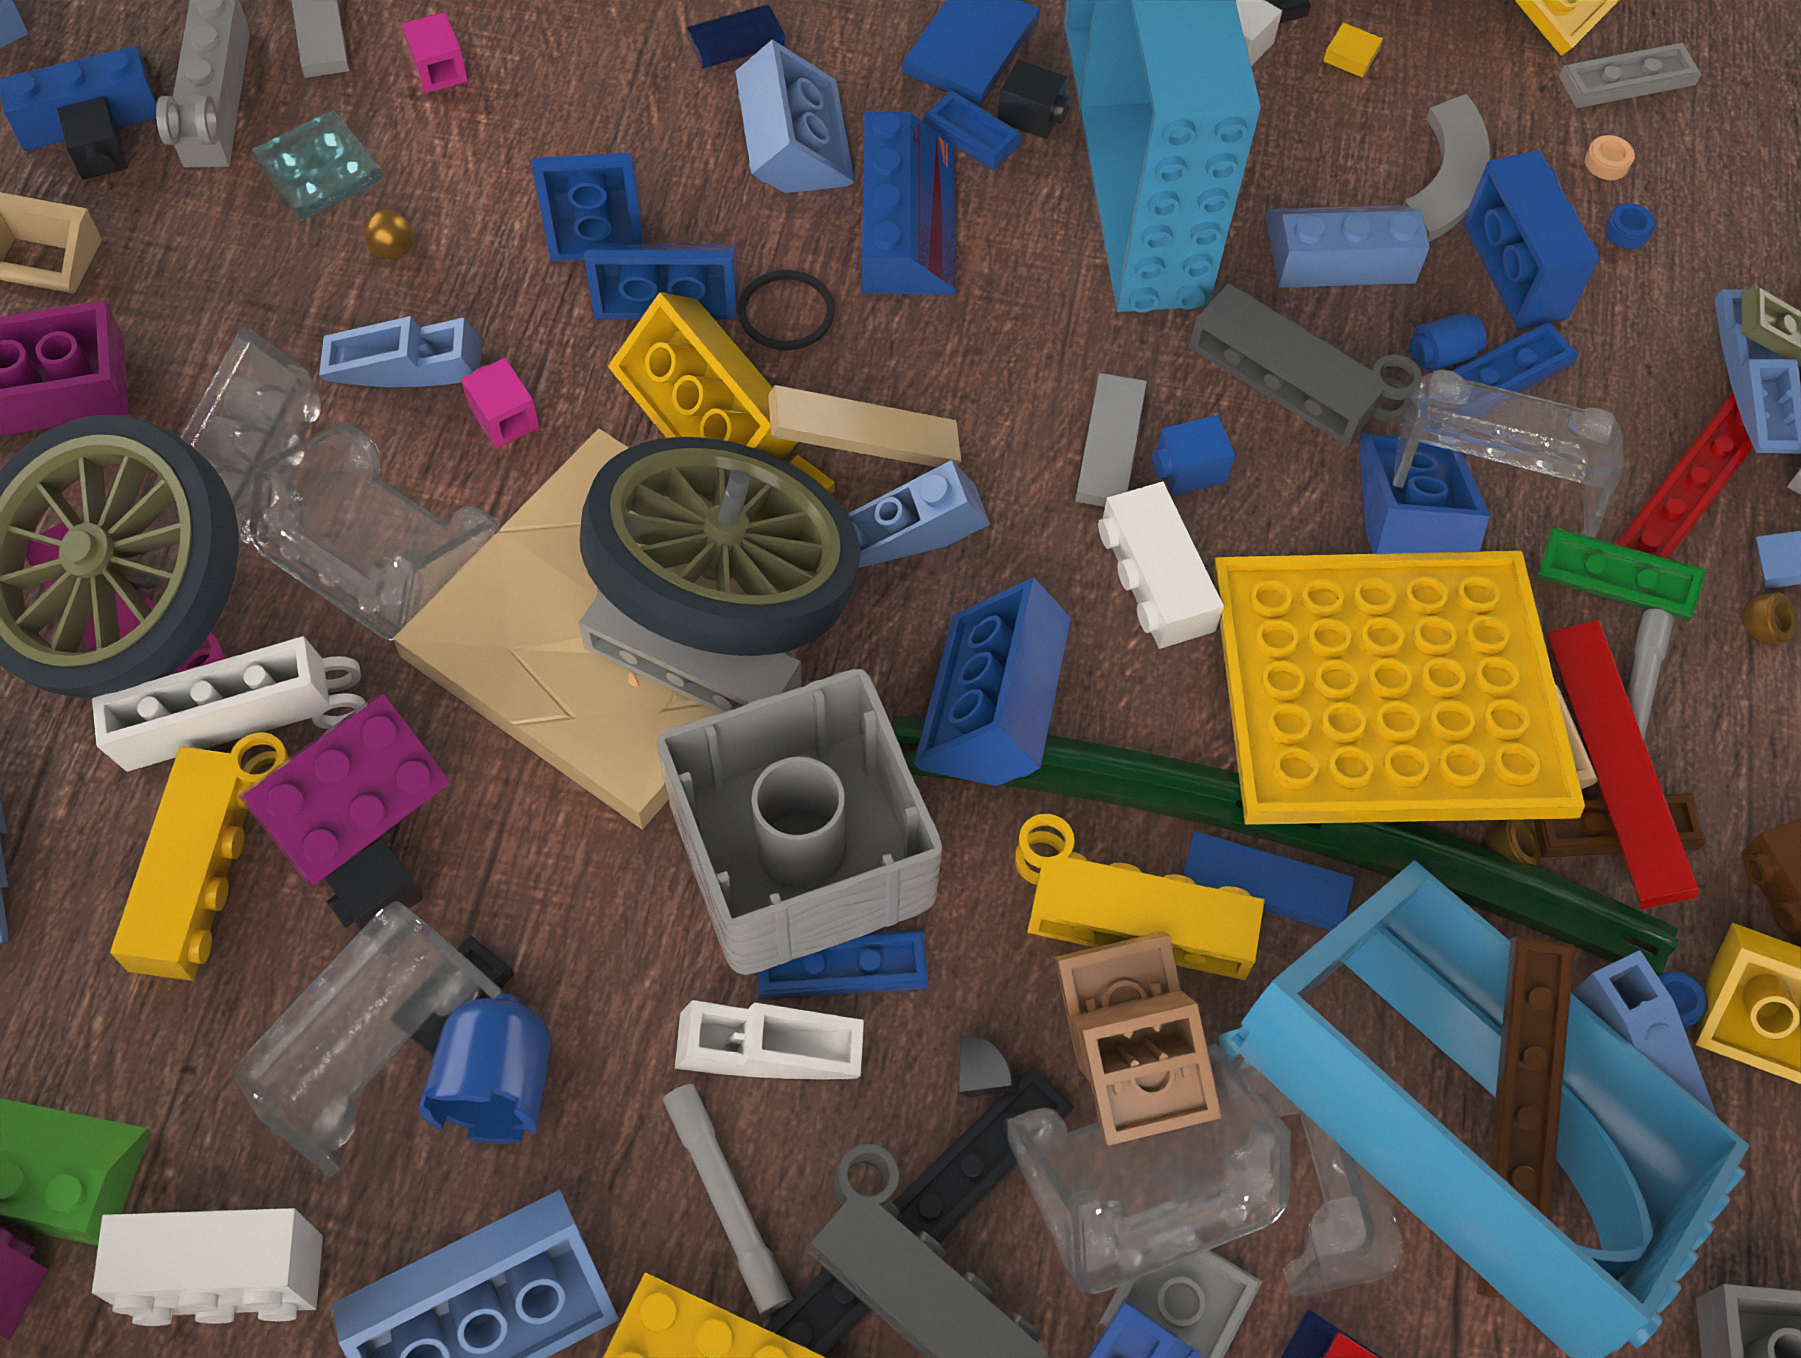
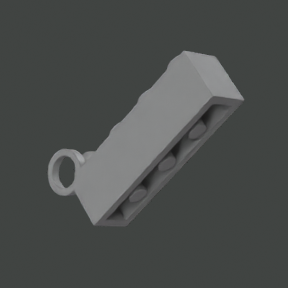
M240 0L189 1L173 97L160 96L156 107L157 127L160 138L165 145L175 146L183 167H230L250 37V29Z
M598 588V595L579 621L583 644L586 650L719 713L802 687L801 661L796 659L790 651L772 655L735 656L684 646L661 637L631 620L608 601Z

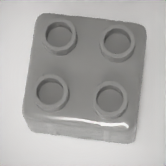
M863 669L841 672L822 680L810 682L807 686L759 699L715 716L709 715L698 721L667 729L659 734L657 744L671 811L727 963L735 972L748 975L764 971L793 959L859 938L883 927H889L897 924L899 921L915 917L931 908L935 903L942 859L940 837L908 769L870 676Z

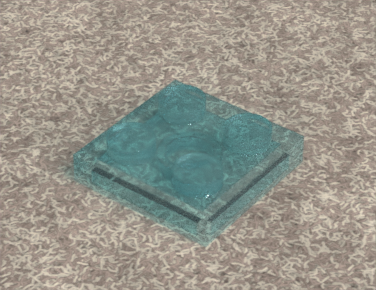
M334 110L252 149L256 163L301 221L383 180L379 166Z

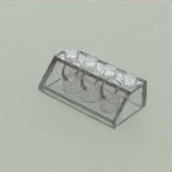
M241 327L180 436L214 466L230 493L238 523V558L245 545L250 544L254 540L258 530V520L267 503L273 502L276 498L280 478L288 463H292L298 456L301 438L309 423L315 422L321 409V397L317 393L310 372L257 333ZM160 476L157 477L152 488L162 480ZM174 501L163 512L169 525L180 523L176 501Z

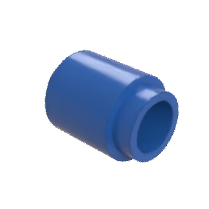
M1457 313L1418 325L1410 340V353L1418 365H1421L1427 371H1435L1473 359L1477 352L1485 348L1486 332L1483 323L1476 315Z

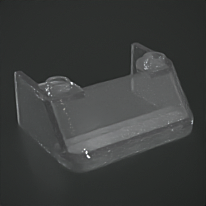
M1437 370L1434 373L1424 375L1420 379L1405 407L1399 425L1392 486L1403 488L1419 442L1583 483L1584 535L1595 538L1624 471L1622 428L1616 422L1614 415L1600 408H1588L1585 410L1466 380L1449 370Z
M395 901L387 905L372 918L248 1050L238 1063L233 1077L258 1119L332 1178L340 1167L328 1150H335L341 1147L356 1128L357 1123L353 1119L357 1107L352 1100L433 1012L438 1016L448 1015L461 1004L475 1000L479 993V988L492 999H495L502 990L436 930L402 903Z

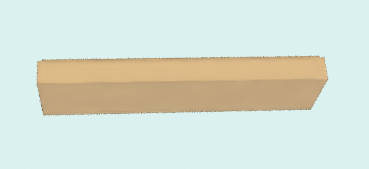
M775 385L768 394L772 437L933 467H939L950 460H953L957 466L961 462L956 420Z

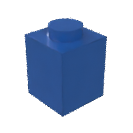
M1218 415L1162 428L1157 450H1154L1152 453L1155 473L1159 479H1165L1172 496L1227 483L1235 458L1234 450Z

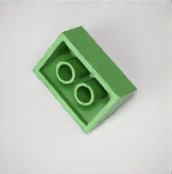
M0 1098V1226L98 1246L102 1215L122 1213L152 1131L144 1127Z

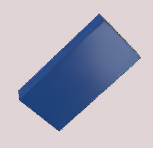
M953 90L946 94L924 115V123L951 142L956 148L993 171L1021 145L1022 133Z

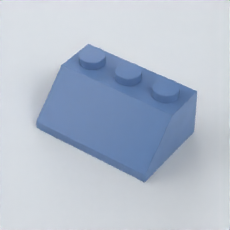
M772 39L735 71L751 174L760 182L768 183L784 193L849 187L855 182L836 79Z
M1404 205L1267 209L1265 214L1278 288L1416 283L1430 248L1422 211Z

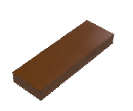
M1693 793L1664 794L1684 850H1699L1706 843ZM1602 798L1583 799L1585 808L1580 818L1533 819L1541 857L1621 854Z

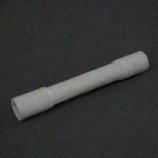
M1648 609L1642 613L1634 646L1635 658L1626 693L1643 740L1646 734L1661 663L1666 657L1674 617L1669 612L1661 609Z
M687 1084L672 1090L664 1096L663 1103L683 1146L689 1151L734 1249L738 1258L739 1270L760 1316L769 1315L788 1305L793 1300V1297L771 1250L764 1244L716 1140L714 1126L695 1085Z

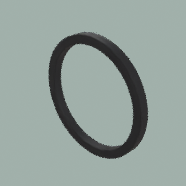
M778 270L761 275L745 288L739 301V319L744 331L757 343L775 350H797L814 344L827 333L834 317L833 299L826 286L817 278L795 270ZM777 280H796L812 286L821 294L826 303L827 313L823 323L812 334L797 340H775L759 333L748 321L746 306L750 297L757 289L767 283Z

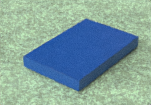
M946 0L903 60L902 73L947 92L953 90L967 100L981 105L1039 20L1040 8L1020 0Z

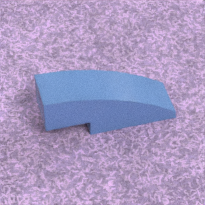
M411 316L325 335L319 376L324 381L375 387H425L461 383V378L472 374L481 366L483 340L465 318L420 327Z

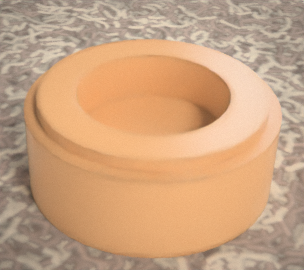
M1612 135L1600 136L1592 141L1585 155V165L1598 178L1617 180L1628 173L1634 161V150L1627 141L1620 137Z

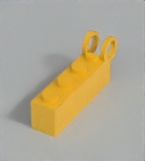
M264 732L249 734L235 744L231 753L179 746L110 951L127 972L194 981L199 963L204 964L207 961L212 947L211 925L216 911L223 909L228 896V871L232 859H237L240 856L244 845L243 824L248 809L237 795L289 758L284 745L276 736ZM264 744L276 749V751H267L254 756L246 763L243 770L241 769V759L244 753L251 747ZM275 763L268 771L254 775L261 766Z
M1038 814L1023 824L1015 854V865L1019 874L1025 880L1037 885L1027 933L1090 947H1099L1164 931L1170 936L1175 965L1246 980L1256 961L1265 899L1252 897L1249 892L1238 887L1224 886L1215 889L1197 885L1194 880L1182 875L1170 874L1160 877L1141 873L1139 868L1127 863L1104 865L1087 861L1083 855L1072 852L1075 841L1070 825L1059 816L1053 814ZM1039 826H1051L1060 831L1065 842L1051 832H1030ZM1036 843H1046L1053 846L1059 854L1052 857H1043L1033 852L1030 846ZM1025 860L1031 865L1041 868L1040 873L1032 871L1026 865Z

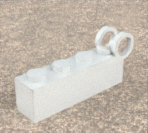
M302 636L145 682L119 692L92 698L96 745L128 772L176 758L179 746L206 749L243 738L249 734L268 731L312 718L316 726L330 729L352 712L341 716H327L323 713L337 707H351L356 710L366 703L362 697L355 694L328 695V693L343 691L356 685L361 679L360 666L357 661L348 657L336 656L323 659L307 639ZM331 670H345L349 672L338 679L326 680L325 672Z

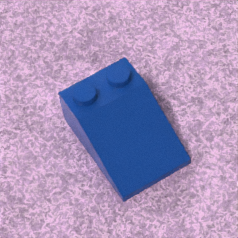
M632 153L532 158V169L550 262L584 260V251L592 243L622 242L644 244L639 186Z
M1370 433L1360 434L1359 452L1365 534L1372 554L1480 551L1490 515L1457 441Z

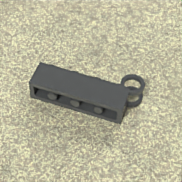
M1229 282L1196 318L1189 348L1347 447L1352 444L1372 418L1381 422H1396L1404 418L1411 406L1412 396L1418 390L1422 379L1418 365L1410 358L1398 354L1381 357L1376 361L1373 369L1362 365L1338 350L1330 342L1323 341L1300 327L1291 318L1282 316L1258 301L1252 294L1243 292ZM1388 366L1403 368L1411 376L1412 383L1406 387L1396 379L1381 378L1380 371ZM1381 396L1393 400H1402V406L1394 411H1386L1377 407Z
M861 1144L850 1149L841 1160L833 1179L834 1193L842 1207L812 1241L806 1252L925 1358H1045L1048 1352L1037 1343L1041 1338V1334L1030 1322L1015 1312H1012L1007 1317L990 1302L994 1294L982 1280L969 1271H965L961 1276L943 1260L947 1252L933 1237L922 1230H919L914 1235L897 1220L901 1213L889 1200L899 1181L898 1165L892 1154L876 1144ZM860 1163L872 1165L882 1176L883 1191L874 1196H864L857 1193L848 1181V1169Z

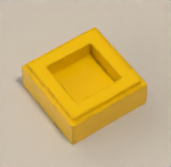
M1343 22L1326 49L1323 62L1363 78L1379 52L1383 38Z

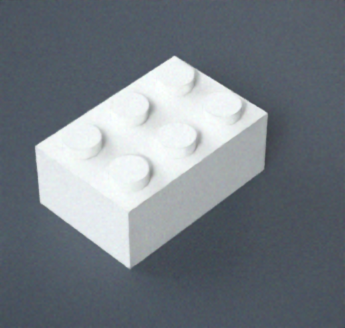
M295 1208L102 1215L92 1293L113 1305V1312L133 1316V1324L144 1326L171 1324L172 1315L196 1314L195 1321L201 1323H229L234 1321L235 1313L258 1312V1319L265 1321H290L296 1319L297 1310L317 1309L323 1236Z

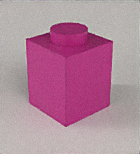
M445 12L402 23L409 55L425 94L468 82L461 49Z
M506 358L491 365L479 367L472 374L461 378L468 407L495 449L539 428L533 398Z

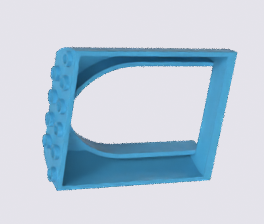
M1414 860L1277 976L1240 1023L1242 1025L1241 1029L1230 1039L1229 1044L1570 1358H1604L1611 1352L1619 1350L1627 1341L1635 1348H1639L1655 1333L1663 1322V1318L1659 1313L1668 1306L1680 1291L1682 1286L1677 1281L1688 1272L1698 1259L1699 1255L1694 1251L1713 1232L1715 1226L1711 1222L1727 1206L1731 1199L1727 1194L1744 1176L1745 1171L1738 1165L1750 1145L1579 999L1570 994L1556 1160L1568 1175L1586 1205L1597 1230L1602 1250L1575 1244L1304 1000L1342 964H1345L1496 1097L1510 941Z

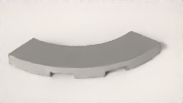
M1467 94L1429 109L1426 120L1432 127L1439 143L1442 160L1441 168L1433 181L1415 196L1406 199L1403 203L1404 206L1422 211L1429 242L1452 229L1465 217L1486 164L1490 161V145L1487 130L1480 113Z

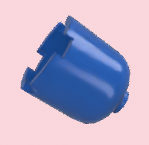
M504 993L493 994L490 998L471 1000L457 1007L448 1017L440 1034L418 1107L421 1117L438 1130H443L445 1121L469 1128L466 1139L474 1142L513 1144L522 1141L525 1130L535 1134L539 1126L552 1055V1037L546 1021L532 1009L524 1006V1002L520 998Z

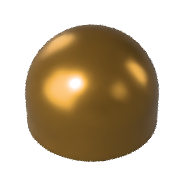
M389 209L379 210L373 213L365 223V242L368 250L374 256L381 259H395L403 256L411 249L414 242L411 226L407 219L399 212Z
M1777 592L1761 595L1751 600L1743 611L1742 622L1746 631L1756 640L1768 644L1786 643L1792 638L1796 628V615L1790 600L1784 594ZM1775 614L1781 621V629L1776 624Z
M1505 820L1495 825L1486 836L1484 848L1502 854L1515 863L1528 864L1533 867L1538 866L1541 858L1540 845L1531 827L1523 820ZM1517 839L1524 844L1526 854L1519 847Z

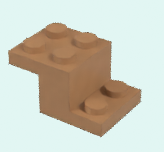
M1163 931L1054 957L1077 1067L1091 1083L1102 1139L1107 1146L1221 1118L1198 1003L1180 989L1169 934Z

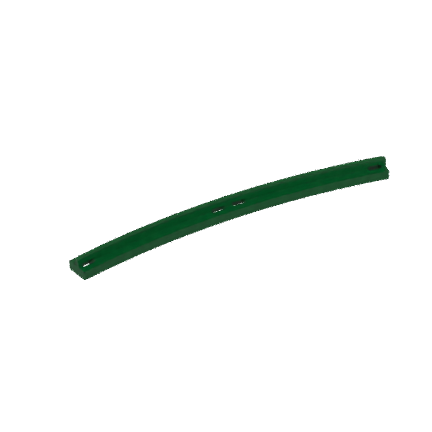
M892 715L891 726L899 745L901 743L919 745L925 719ZM1047 735L1041 768L1028 776L1018 777L1001 784V786L1083 798L1207 824L1329 857L1392 878L1415 860L1466 904L1524 925L1567 944L1575 945V947L1611 963L1641 950L1658 977L1663 974L1668 957L1676 950L1679 939L1676 938L1679 928L1547 871L1528 864L1515 863L1502 854L1411 822L1320 823L1319 829L1302 824L1245 825L1243 809L1236 807L1237 800L1242 801L1239 773L1116 746ZM901 750L911 775L970 781L922 771L914 764L917 751ZM1630 935L1654 946L1653 953L1626 942V936Z

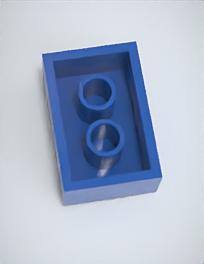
M1540 150L1488 161L1462 223L1517 330L1542 325L1548 321L1551 323L1569 319L1600 259L1595 243L1585 233L1578 220L1575 207L1568 202L1558 184L1555 171L1548 166Z

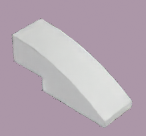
M692 1000L680 1013L675 1069L780 1079H857L861 1076L864 1020L755 1002L748 1009Z

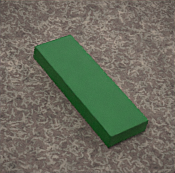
M1552 527L1536 578L1647 610H1665L1675 618L1690 621L1695 610L1706 569Z

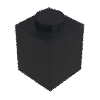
M1017 60L1000 90L998 119L1013 128L1047 139L1055 123L1062 124L1068 113L1071 101L1069 97L1065 96L1068 77Z
M104 97L57 108L67 150L82 180L128 169L119 131Z
M382 838L325 877L326 882L334 893V896L326 901L345 929L355 923L366 939L423 900L413 878Z

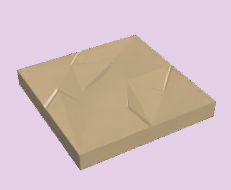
M598 428L501 527L499 532L494 534L393 637V640L402 659L643 830L669 800L657 744L659 734L667 729L721 713L635 672L633 674L639 687L633 686L628 681V675L631 670L584 648L579 621L598 595V592L583 563L580 551L579 538L582 510L592 482L599 470L614 456L628 449L627 446ZM698 494L709 509L713 507V502ZM631 510L628 512L630 514H637ZM637 543V545H638L639 547L648 546V545L638 544V543ZM689 563L665 569L678 576ZM803 570V571H805V572H807V573H809V574H811V575L814 576V572H813V571ZM702 575L694 582V584L716 590V581L709 580ZM731 578L730 593L747 595L737 581ZM774 587V589H775L778 593L783 592V591L779 590L778 588ZM801 647L790 650V652L795 655Z

